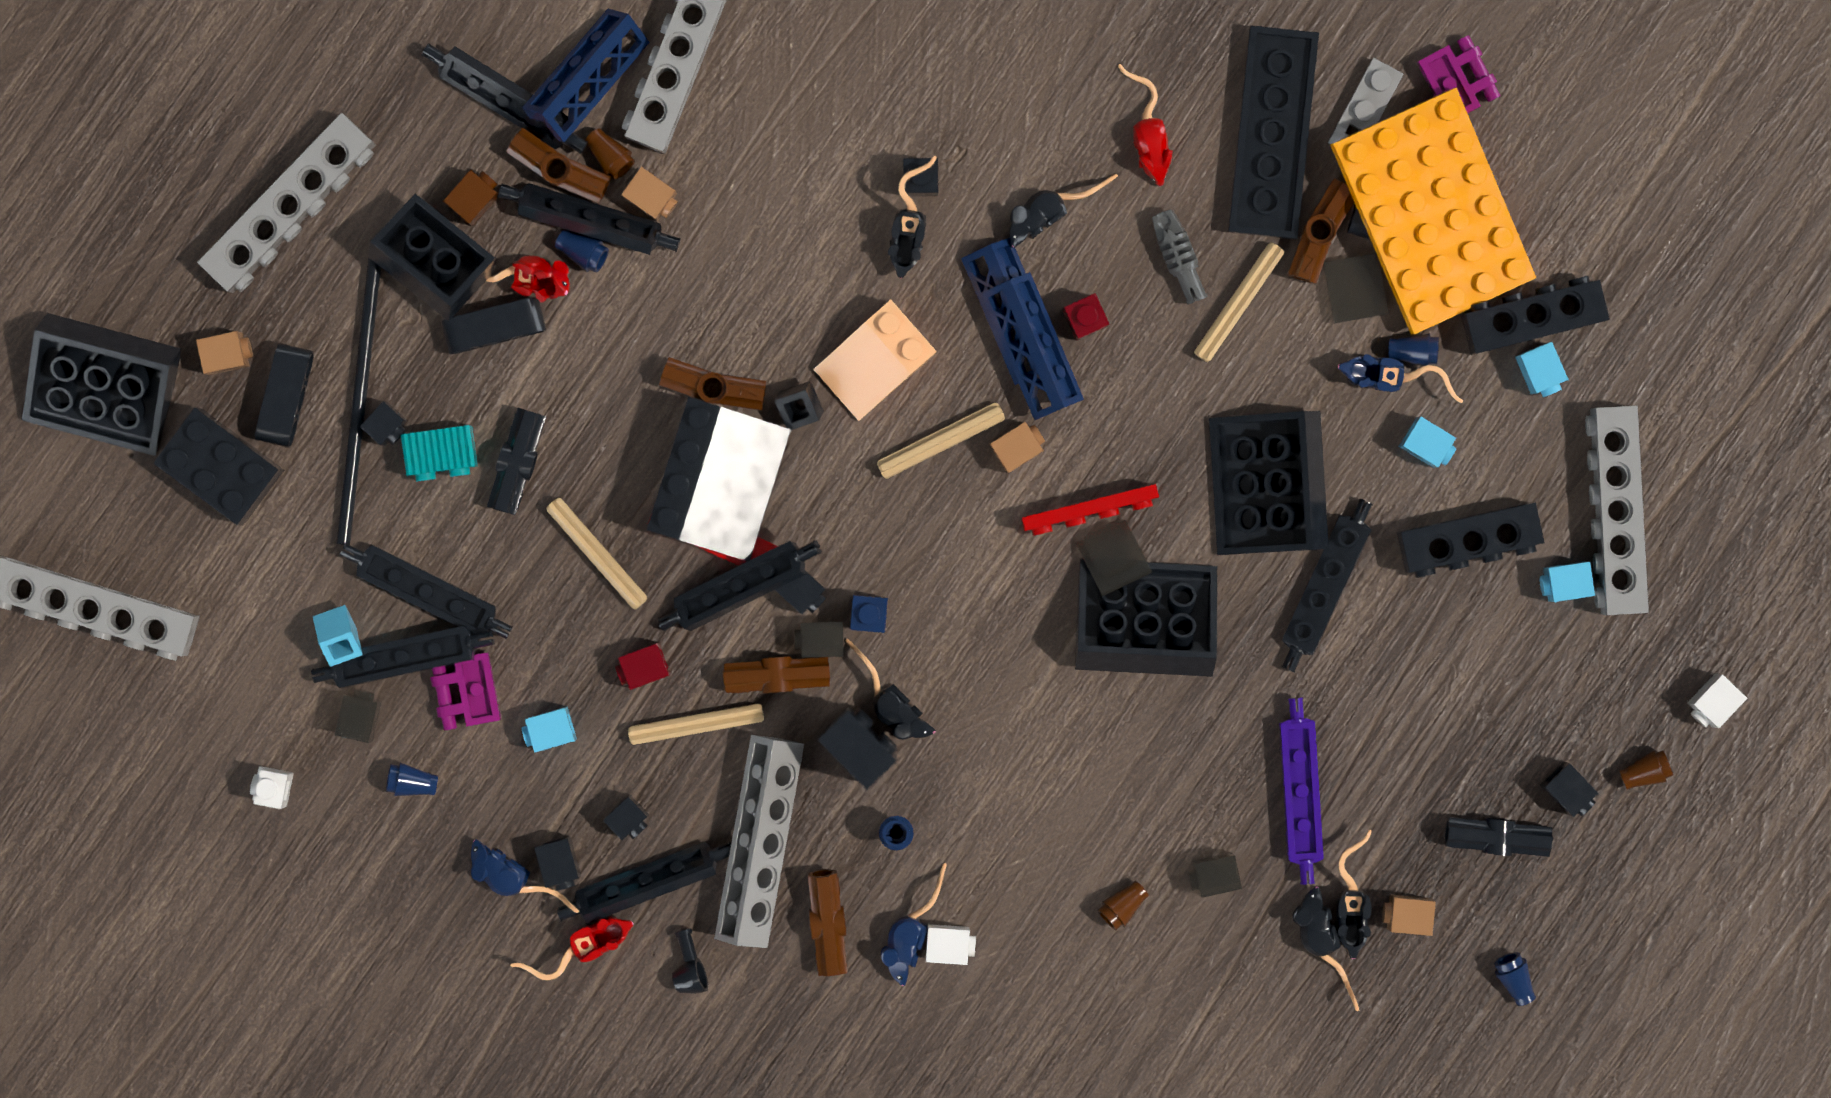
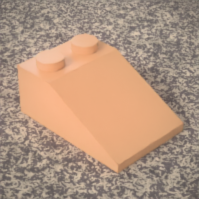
M890 300L813 370L854 417L860 421L932 358L937 351L896 304Z

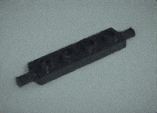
M430 43L423 50L421 56L439 66L438 75L441 79L520 128H525L554 149L559 148L564 143L579 154L584 151L588 141L574 133L565 142L558 141L544 122L528 117L522 107L533 96L532 93L456 46L446 54ZM560 111L554 119L562 128L568 121V116Z
M502 183L499 189L498 198L517 203V215L568 231L580 233L648 255L657 246L677 252L680 244V237L661 232V223L528 183L521 190Z
M1359 498L1352 517L1339 516L1328 540L1329 549H1324L1282 638V641L1290 650L1281 667L1295 673L1303 654H1315L1372 532L1364 523L1371 506H1373L1372 503Z
M814 540L799 548L795 542L788 541L675 597L674 611L657 619L660 628L666 631L680 624L684 629L692 631L806 575L805 561L822 553L820 544Z
M346 543L343 549L354 555L341 550V557L358 564L356 576L458 627L468 626L472 634L491 630L507 640L510 634L499 629L498 626L508 632H511L513 626L495 618L497 606L375 545H371L363 552Z
M460 626L361 648L362 656L331 667L326 666L312 669L311 675L325 673L324 675L312 677L313 682L318 683L334 679L338 688H346L474 660L475 648L494 645V639L483 641L481 639L494 636L491 630L472 635L468 626Z
M702 842L576 890L575 901L571 902V904L579 912L575 913L566 905L556 907L559 919L562 922L565 919L580 914L588 924L717 875L716 862L729 857L731 842L713 849L706 842Z

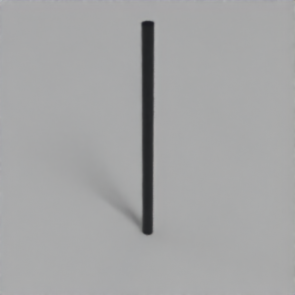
M369 256L336 544L342 545L346 543L350 545L363 435V429L360 426L364 423L381 274V267L371 260Z

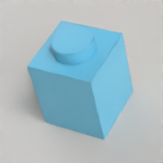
M1553 342L1545 343L1515 356L1531 394L1541 392L1542 397L1549 396L1562 390L1560 383L1568 380Z
M1420 416L1416 417L1398 447L1429 466L1438 468L1441 463L1446 466L1455 453L1456 447L1452 446L1456 437Z
M1583 561L1543 568L1544 575L1540 576V588L1542 595L1548 596V602L1595 596L1590 562Z
M346 605L313 616L318 643L330 667L363 655L357 628Z
M568 706L526 718L527 726L522 727L525 744L527 747L533 746L534 753L577 740Z

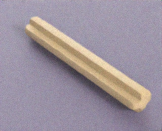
M1272 242L1266 246L1195 349L1194 353L1196 356L1206 362L1213 358L1284 255V250Z
M993 403L877 462L878 468L882 476L888 479L1004 421V413L998 403Z
M556 498L547 506V512L633 609L639 608L647 600L646 594L561 498Z
M752 704L635 725L628 728L630 743L636 745L759 723L764 720V713L761 704Z

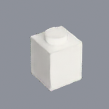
M1715 673L1687 704L1694 709L1691 713L1692 717L1703 727L1706 728L1710 724L1712 727L1720 728L1743 704L1747 697L1724 675Z
M928 924L926 962L967 965L968 956L975 957L976 936H969V927Z

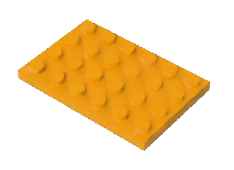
M1457 88L1445 91L1330 144L1410 334L1415 335L1471 309L1470 305L1486 302L1537 278Z

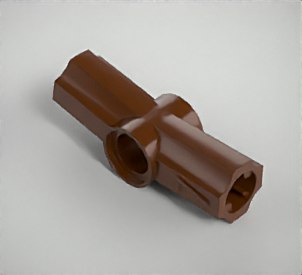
M522 128L516 134L506 150V153L541 176L549 184L565 189L596 204H600L611 179L610 176L560 154L525 128ZM555 161H562L566 164V173L559 179L551 178L548 173L549 166Z
M1335 178L1332 180L1312 215L1304 224L1302 236L1287 275L1316 285L1331 242L1354 204L1349 188L1344 182ZM1314 222H1322L1327 226L1328 235L1324 240H1318L1312 236L1311 226Z
M669 357L659 385L710 404L762 411L767 381L718 374ZM709 379H718L722 383V392L716 398H709L704 394V384Z
M791 657L762 658L761 661L725 663L723 678L726 693H747L750 691H762L763 693L791 692L793 689L829 687L830 669L828 657L791 659Z
M828 868L818 869L808 873L811 901L809 917L812 940H815L818 976L846 974L848 969L844 937L847 934L844 906H841L839 877L837 870Z

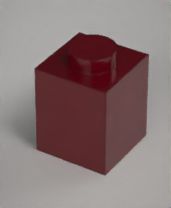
M1096 293L1062 309L1076 341L1110 325Z
M659 642L619 657L620 664L615 666L621 684H628L630 690L671 675Z

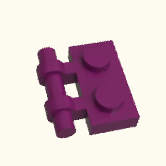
M1467 35L1457 41L1462 51V54L1455 57L1448 45L1419 60L1417 64L1434 97L1452 88H1457L1467 113H1470L1481 107L1475 95L1476 93L1483 91L1488 102L1501 95L1495 86V83H1497L1493 73L1489 74L1480 57L1483 54L1479 46L1475 47L1470 36ZM1467 63L1477 79L1472 84H1469L1461 69V66Z
M489 652L475 654L474 660L454 664L456 670L454 673L447 674L446 666L432 669L433 677H430L432 687L436 688L439 707H436L437 717L442 719L444 731L457 728L456 714L464 713L466 727L502 720ZM458 683L462 703H452L449 684Z

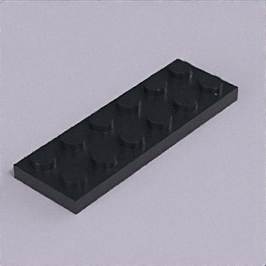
M1253 25L1249 27L1228 233L1298 239L1319 32Z

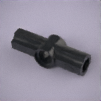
M517 408L508 440L504 442L497 460V475L487 507L516 515L523 497L526 481L530 480L537 461L538 452L536 450L547 416Z
M1457 817L1447 818L1445 827L1446 847L1482 850V853L1512 856V853L1546 857H1550L1552 849V827L1535 824H1517L1516 821L1499 818H1485V820Z

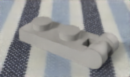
M1373 58L1330 136L1328 144L1349 136L1345 133L1349 125L1360 131L1378 123L1404 74Z

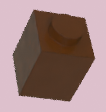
M470 170L443 201L470 225L474 226L497 200L498 193L493 189L498 184L485 172L481 171L479 175H476Z

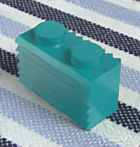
M471 425L401 434L406 476L415 475L416 482L436 479V472L449 471L450 477L470 475V468L478 467L473 427Z

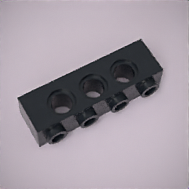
M1588 275L1569 280L1570 287L1557 290L1555 284L1535 289L1536 296L1523 299L1522 293L1502 297L1503 304L1490 307L1488 301L1470 305V313L1461 315L1470 354L1474 355L1610 320L1600 280L1590 282ZM1564 296L1572 298L1575 302L1576 307L1572 315H1566L1560 309V301ZM1530 305H1536L1542 311V319L1538 324L1531 323L1527 319L1526 311ZM1497 313L1504 314L1509 320V327L1505 332H1499L1493 326V318Z
M1536 503L1522 504L1396 532L1405 573L1414 572L1416 578L1436 574L1435 567L1448 565L1449 571L1469 567L1468 560L1482 557L1483 563L1503 559L1502 552L1511 550L1516 551V556L1537 552L1536 545L1545 543ZM1502 524L1509 525L1513 531L1512 539L1505 544L1501 543L1497 538V529ZM1469 531L1475 532L1479 537V545L1473 551L1467 550L1463 545V537ZM1437 538L1441 539L1446 546L1444 555L1438 559L1434 558L1429 552L1430 543Z

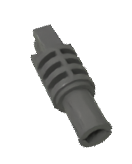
M1169 209L1153 216L1152 220L1158 245L1170 274L1178 278L1187 300V305L1208 297L1196 271V268L1199 267L1198 259L1187 232L1174 210Z

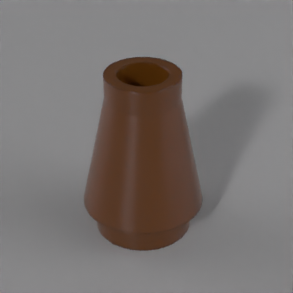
M600 128L592 131L585 139V141H588L587 145L606 175L619 179L634 165L635 160L631 157L632 152L605 134Z
M1653 750L1627 768L1620 770L1627 790L1633 787L1667 782L1666 778L1674 776L1664 750L1657 753Z
M1134 881L1128 887L1102 901V906L1097 911L1103 920L1116 931L1121 926L1125 928L1149 894L1140 883Z

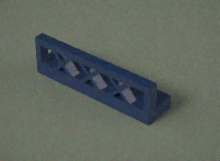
M607 9L522 109L529 118L544 122L558 141L565 142L650 42L628 13ZM630 32L636 41L628 51L621 52L622 39ZM612 57L611 71L606 76H600L601 63L605 58ZM590 82L589 96L585 101H578L580 87L584 83ZM562 108H569L568 121L561 128L554 118Z
M1007 238L961 258L1012 380L1017 385L1019 384L981 295L982 292L1026 274L1016 249L1012 247L1010 238ZM983 256L989 268L987 277L980 274L975 260ZM1002 291L999 293L1002 298L1001 309L1007 312L1009 303ZM1013 325L1016 331L1014 341L1020 344L1022 334L1020 329ZM1027 357L1032 369L1027 373L1034 376L1036 367L1033 360Z
M1031 273L1012 278L982 292L981 295L1034 421L1084 400ZM1004 292L1009 303L1007 312L1000 309L994 296L995 294ZM1012 325L1020 329L1022 334L1020 344L1015 342L1011 336ZM1025 357L1033 360L1036 367L1034 376L1027 373L1024 367ZM1039 388L1047 393L1052 406L1042 409L1037 397Z

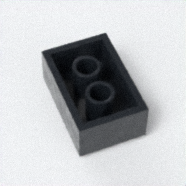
M416 193L370 241L369 258L448 322L493 274L496 259Z
M194 408L154 461L156 466L236 525H245L285 471L201 408Z
M848 706L820 733L818 741L868 790L897 762V755L895 754L897 745L884 732L878 736L870 728L873 725V720L860 707L854 711Z

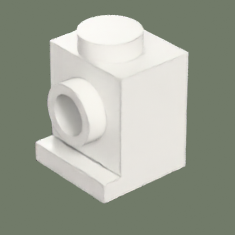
M259 766L257 775L254 774L250 788V795H253L252 800H254L253 804L277 809L287 807L294 773Z

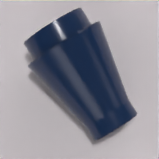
M565 230L560 233L555 243V249L564 253L586 272L590 270L595 273L599 272L609 253V248L603 246V241L572 234Z
M1430 333L1398 339L1390 338L1389 358L1420 366L1438 364L1439 337H1430Z
M399 762V765L390 764L386 792H392L394 796H435L438 775L429 774Z
M891 816L884 820L880 826L879 838L888 849L902 850L913 839V827L904 817ZM894 825L900 826L903 830L899 837H894L889 832Z
M1519 952L1506 954L1495 961V974L1514 998L1517 1006L1527 1005L1536 999L1527 960L1522 958Z

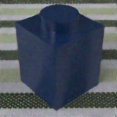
M853 595L850 630L885 633L888 598Z

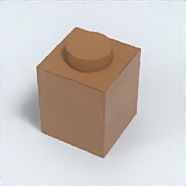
M643 167L639 169L622 193L623 198L656 221L661 216L667 218L678 203L674 199L677 192Z
M235 331L196 340L203 374L212 375L250 366L248 358L253 357L252 347L249 338H243L242 332Z
M1024 422L989 445L1006 472L1010 473L1043 452L1044 450L1040 445L1045 440L1035 424L1028 427L1027 423Z
M1390 895L1389 903L1384 902L1382 922L1387 923V929L1390 932L1432 936L1436 901L1431 898Z

